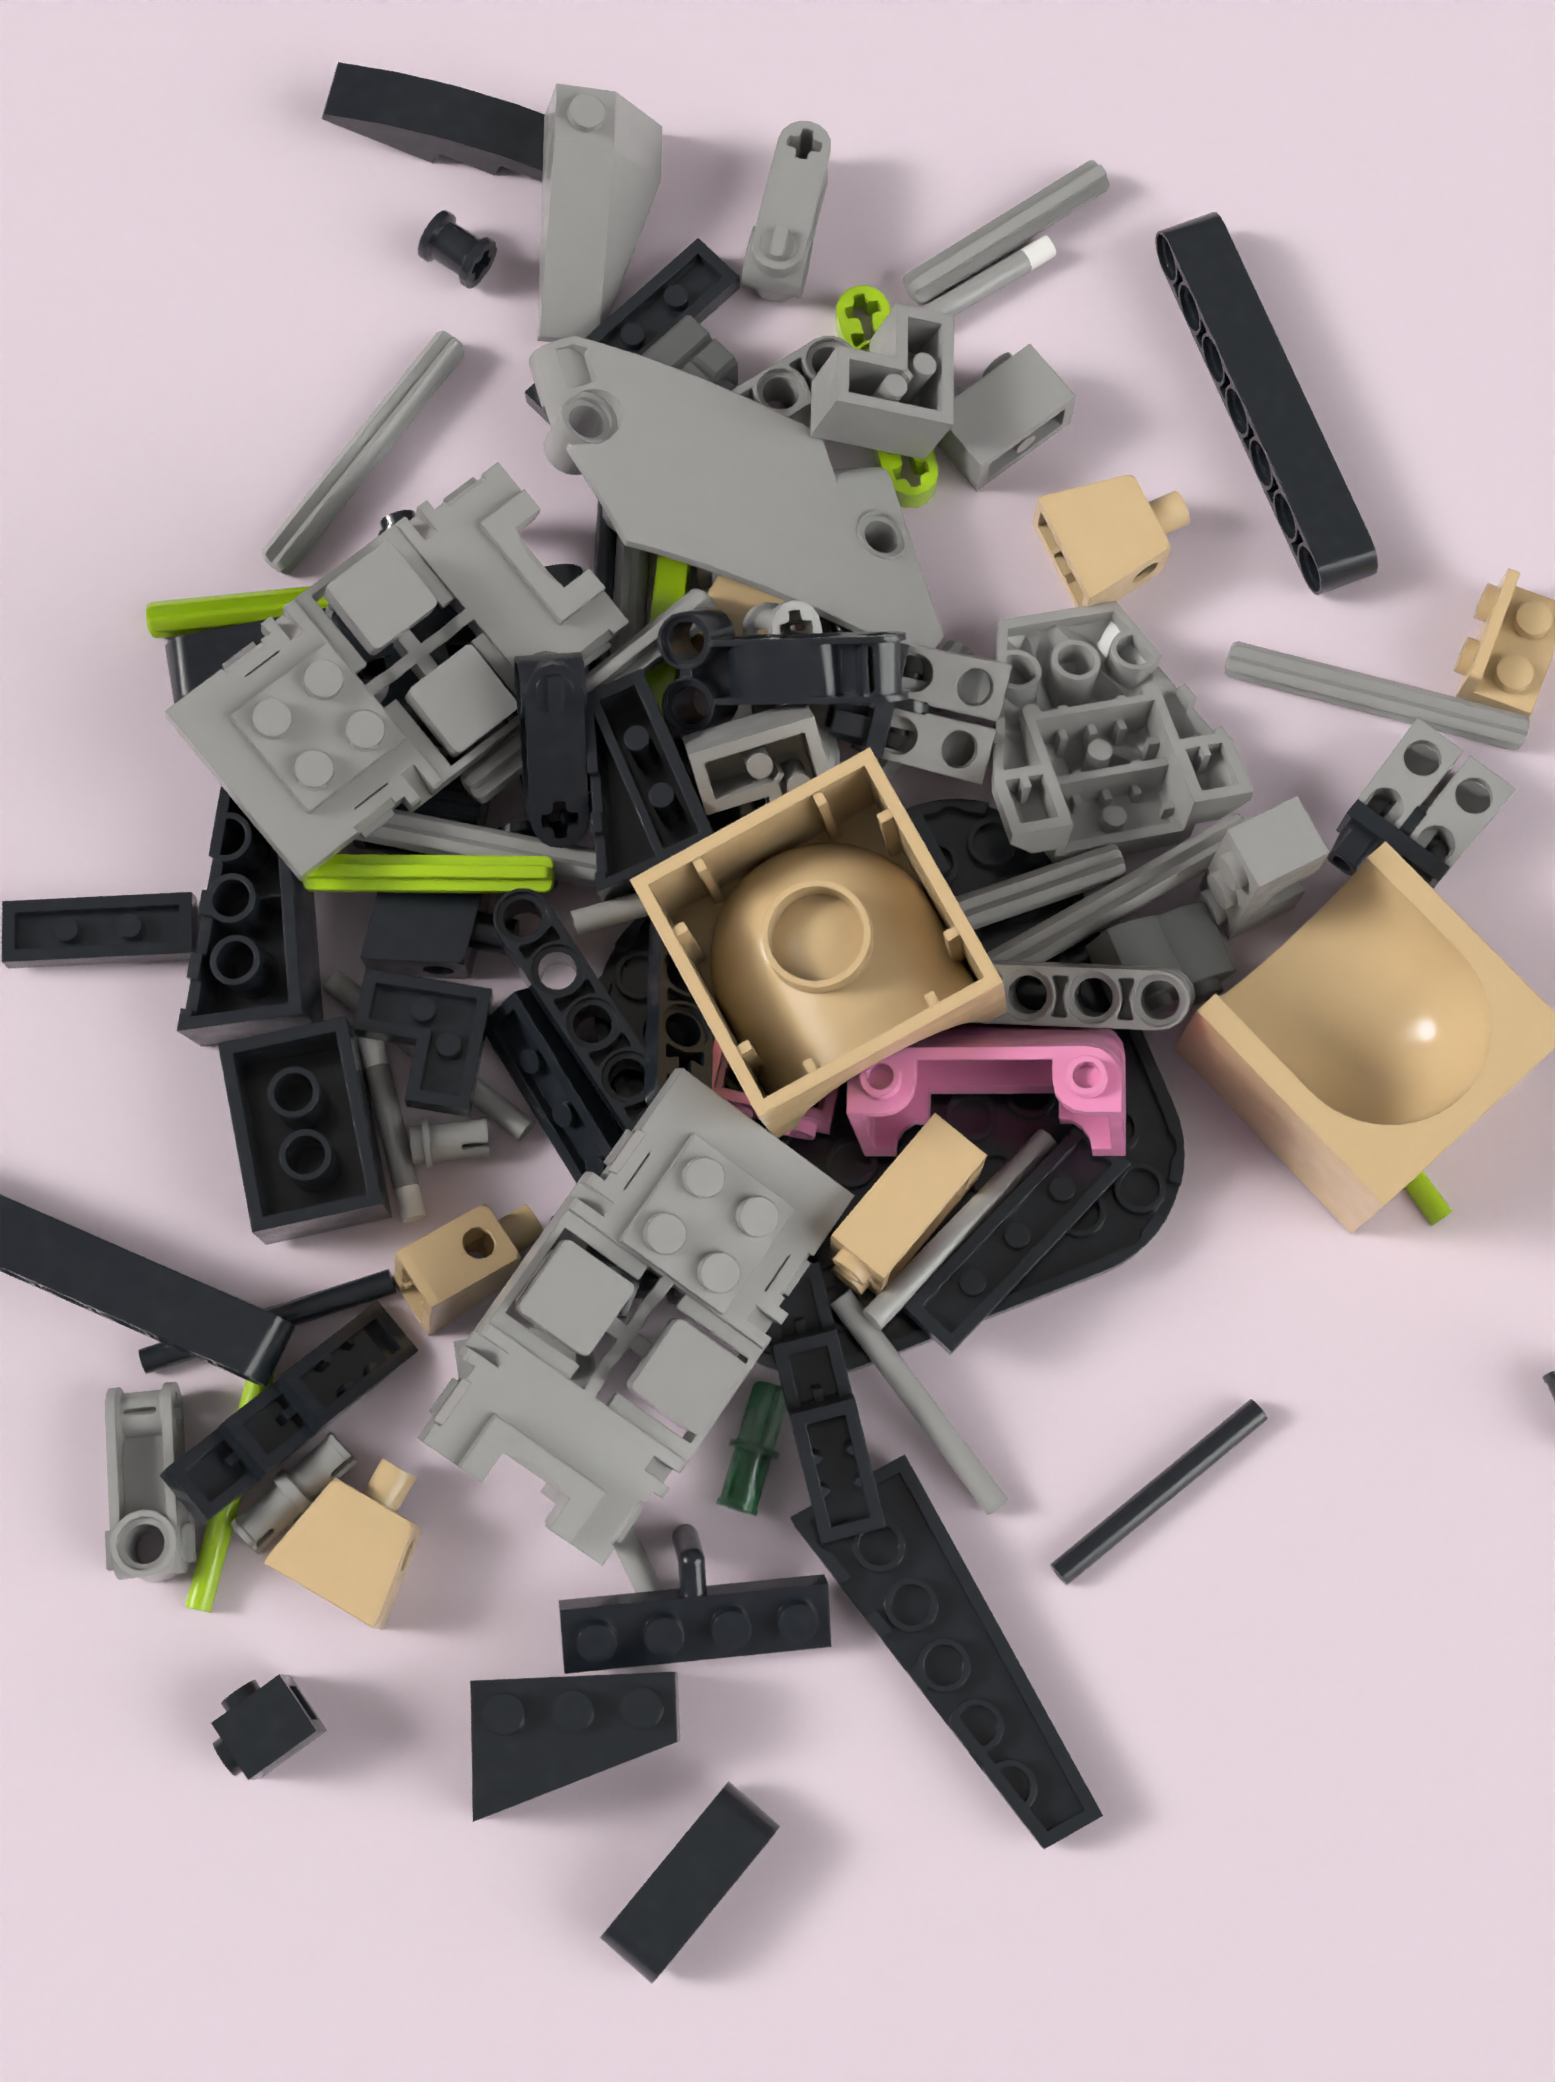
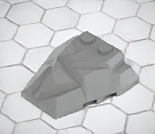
M1116 601L1094 604L1089 607L1081 606L999 620L997 626L996 660L1012 665L999 720L994 721L993 728L996 729L993 740L991 792L1009 843L1030 853L1044 851L1053 863L1109 844L1117 845L1122 854L1179 844L1191 836L1196 823L1221 819L1249 802L1254 793L1233 739L1222 726L1212 730L1194 709L1197 700L1196 695L1186 684L1176 688L1159 667L1162 655Z

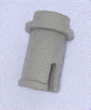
M486 1117L429 1124L428 1118H421L422 1125L409 1126L413 1164L426 1163V1170L433 1169V1162L484 1157V1159L490 1158Z

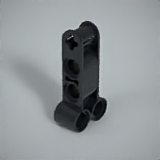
M703 607L672 614L661 625L657 641L660 654L665 661L674 668L680 669V678L669 684L663 694L662 710L664 718L679 733L690 734L729 722L737 712L738 705L884 703L909 699V691L902 690L900 641L907 639L906 632L736 635L733 623L727 614L718 608ZM693 623L703 633L704 646L701 653L695 650L691 644L690 629ZM696 688L701 690L707 699L708 709L705 716L698 712L694 704L693 698Z

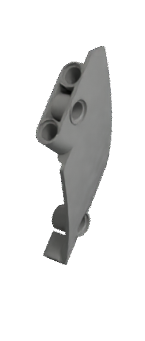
M570 336L545 344L532 353L529 358V366L545 415L548 416L551 426L544 441V453L548 461L557 470L570 475H583L624 546L658 554L713 572L784 601H804L811 605L819 616L853 632H906L907 639L902 642L936 648L944 638L892 480L883 467L833 469L823 439L811 437V428L698 376L635 353L577 336Z

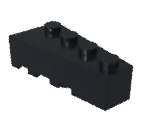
M221 786L208 855L212 858L207 890H202L198 909V914L202 916L197 947L196 952H191L186 976L190 979L186 1008L180 1009L177 1032L201 1047L218 1045L223 1042L324 1021L314 892L305 890L303 882L296 877Z

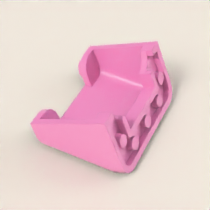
M961 1024L922 1039L847 1081L846 1113L864 1156H897L898 1141L904 1132L915 1124L925 1125L930 1119L931 1094L1055 1093L1059 1100L1060 1124H1074L1082 1129L1090 1140L1093 1156H1126V1059L1123 1042L1116 1032L1110 1028L1017 1024Z

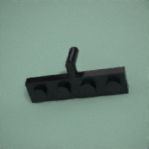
M689 1524L679 1525L672 1534L678 1560L680 1588L559 1600L564 1674L832 1647L829 1589L825 1574L707 1586L705 1557L699 1535L695 1527Z

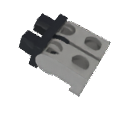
M900 641L902 690L909 691V699L884 703H861V705L855 703L829 704L824 731L851 743V747L855 750L862 752L870 747L875 757L982 785L996 729L980 722L934 713L933 710L934 707L998 721L1012 665L994 659Z
M1417 717L1336 829L1340 834L1327 859L1346 875L1352 876L1366 858L1386 841L1434 889L1504 806L1516 788L1470 755L1431 806L1428 807L1424 802L1451 770L1464 750Z

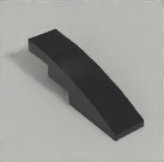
M338 62L322 114V120L431 163H434L437 156L441 154L492 175H495L500 166H503L542 182L545 114L459 86L395 71Z
M816 1258L808 1260L811 1264L790 1295H782L785 1299L779 1307L787 1312L788 1316L782 1325L773 1322L767 1332L768 1336L772 1338L770 1344L822 1544L885 1528L886 1523L838 1331L834 1325L820 1263Z
M377 1300L282 1373L273 1384L223 1421L215 1431L169 1465L159 1476L199 1525L203 1527L369 1393L419 1350Z

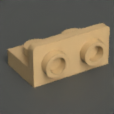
M1508 568L1497 586L1490 583L1486 584L1479 599L1473 618L1481 620L1483 623L1477 639L1467 637L1457 658L1454 672L1463 675L1456 697L1524 714L1529 718L1533 712L1555 651V600L1517 587L1516 584L1521 572Z

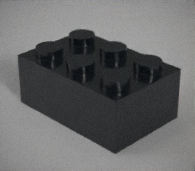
M346 1016L218 1044L249 1219L254 1235L265 1245L393 1217L358 1037L355 1036L353 1027Z

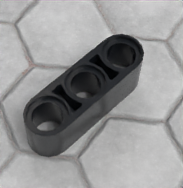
M728 1781L600 1938L652 1984L766 1846L780 1826Z

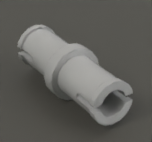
M329 1432L325 1436L326 1438L288 1473L281 1469L272 1478L275 1485L239 1518H235L230 1523L238 1535L257 1554L263 1552L264 1547L300 1514H304L333 1479H340L348 1470L359 1464L352 1453L332 1432Z

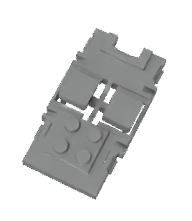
M499 462L482 473L479 480L476 481L474 477L469 479L445 497L444 503L436 509L426 500L417 507L416 515L411 520L403 517L285 605L283 607V615L276 621L269 617L261 623V632L265 637L261 639L260 644L256 646L254 642H251L223 663L222 669L165 711L168 722L300 881L357 837L367 838L395 816L392 810L401 803L410 813L415 811L520 728L517 715L451 766L446 760L449 756L453 758L458 757L517 709L514 686L515 656L533 655L542 651L557 653L581 652L586 668L612 647L609 642L626 630L629 624L628 619L604 591L605 586L590 568L563 587L536 558L520 536V531L536 519L541 508L525 489L522 491ZM323 596L329 603L325 612L317 603ZM437 604L441 609L450 604L458 615L435 634L420 643L410 629L427 617ZM339 615L370 655L378 654L393 643V647L402 658L365 685L356 674L364 669L367 663L332 622V619ZM468 625L477 637L471 641V645L464 646L438 666L429 654L448 641L464 626ZM410 668L420 681L410 688L405 696V700L442 746L440 751L397 699L383 708L374 697L380 690L393 683Z
M675 1068L633 1130H625L603 1163L607 1167L600 1177L588 1171L581 1176L458 1352L457 1356L467 1362L468 1366L458 1380L455 1378L450 1380L429 1410L433 1416L417 1437L424 1444L481 1483L503 1453L541 1478L546 1484L540 1492L556 1503L545 1519V1527L602 1566L615 1549L613 1543L615 1541L619 1544L622 1542L643 1511L639 1507L641 1502L645 1504L652 1493L662 1499L665 1497L670 1489L664 1484L665 1480L672 1470L679 1474L682 1472L771 1341L772 1338L765 1334L771 1324L775 1322L782 1325L788 1316V1313L779 1307L785 1299L782 1295H790L811 1264L807 1258L809 1255H815L855 1196L684 1068ZM564 1228L636 1280L640 1279L646 1269L659 1277L654 1287L641 1300L626 1324L616 1317L634 1292V1285L571 1240L559 1241L554 1249L548 1253ZM673 1287L682 1294L674 1307L734 1349L739 1355L738 1357L734 1356L682 1319H670L654 1343L644 1338L638 1332L653 1308L663 1299L669 1289ZM516 1297V1313L567 1349L580 1355H590L604 1334L615 1340L597 1364L584 1388L570 1380L580 1365L506 1314V1311ZM626 1349L643 1359L628 1379L625 1389L677 1426L686 1429L687 1432L683 1437H680L616 1391L606 1405L595 1398L604 1385L611 1369L622 1357Z

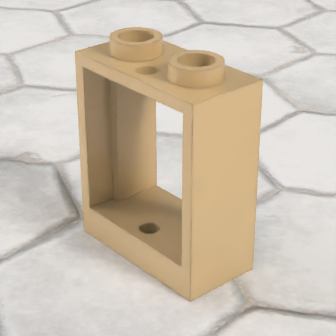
M934 1113L831 1235L829 1257L835 1263L831 1269L834 1275L859 1295H862L868 1288L877 1296L904 1269L976 1183L987 1155L939 1115Z

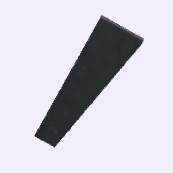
M904 1454L873 1471L886 1523L885 1528L821 1544L812 1506L791 1516L790 1520L798 1533L1042 1849H1046L1099 1819L1103 1814Z

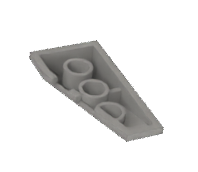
M556 83L544 116L537 341L553 342L570 336L586 338L609 317L661 183L662 126L616 91Z

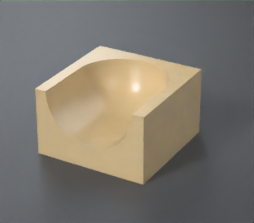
M870 747L630 879L758 1118L771 1134L777 1138L799 1127V1121L803 1115L827 1094L888 1056L946 1029L976 1021L983 1022L985 1025L1008 1012L1004 984Z
M1385 841L1366 858L1358 870L1334 896L1269 958L1220 997L1215 993L1195 1012L1173 1049L1346 1230L1352 1234L1389 1203L1555 1049V1012Z

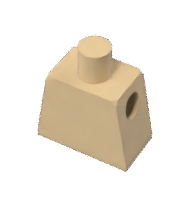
M1123 475L1044 495L1037 500L1033 525L1075 607H1089L1099 603L1117 601L1159 574L1165 567L1171 549L1166 534L1190 523L1187 506L1177 491L1170 492L1148 502L1137 479L1132 475Z
M486 1204L480 1205L395 1253L394 1284L427 1335L430 1336L502 1289L520 1265L521 1256L519 1253L533 1245L544 1230L536 1215L526 1204L497 1220L490 1207ZM478 1252L485 1255L486 1258L477 1259L468 1254Z
M382 1458L363 1492L337 1478L333 1479L269 1553L264 1564L370 1627L382 1630L388 1620L422 1530L420 1526L397 1513L417 1478Z

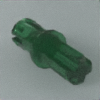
M757 1381L753 1385L738 1438H730L729 1446L733 1447L734 1451L720 1498L718 1497L716 1502L719 1506L757 1516V1507L771 1460H778L780 1453L774 1451L787 1409L781 1386L764 1381Z

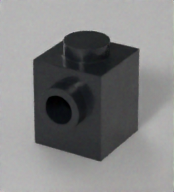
M283 1674L277 1675L262 1687L259 1686L256 1680H252L234 1691L221 1702L226 1713L211 1723L220 1737L213 1742V1747L220 1760L232 1775L237 1776L243 1772L248 1780L261 1779L327 1731L291 1675Z

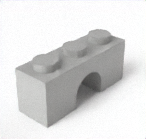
M1298 796L1227 829L1199 885L1202 891L1198 893L1199 903L1206 902L1216 926L1221 925L1228 940L1295 908L1305 892V888L1300 880L1316 873L1330 853Z

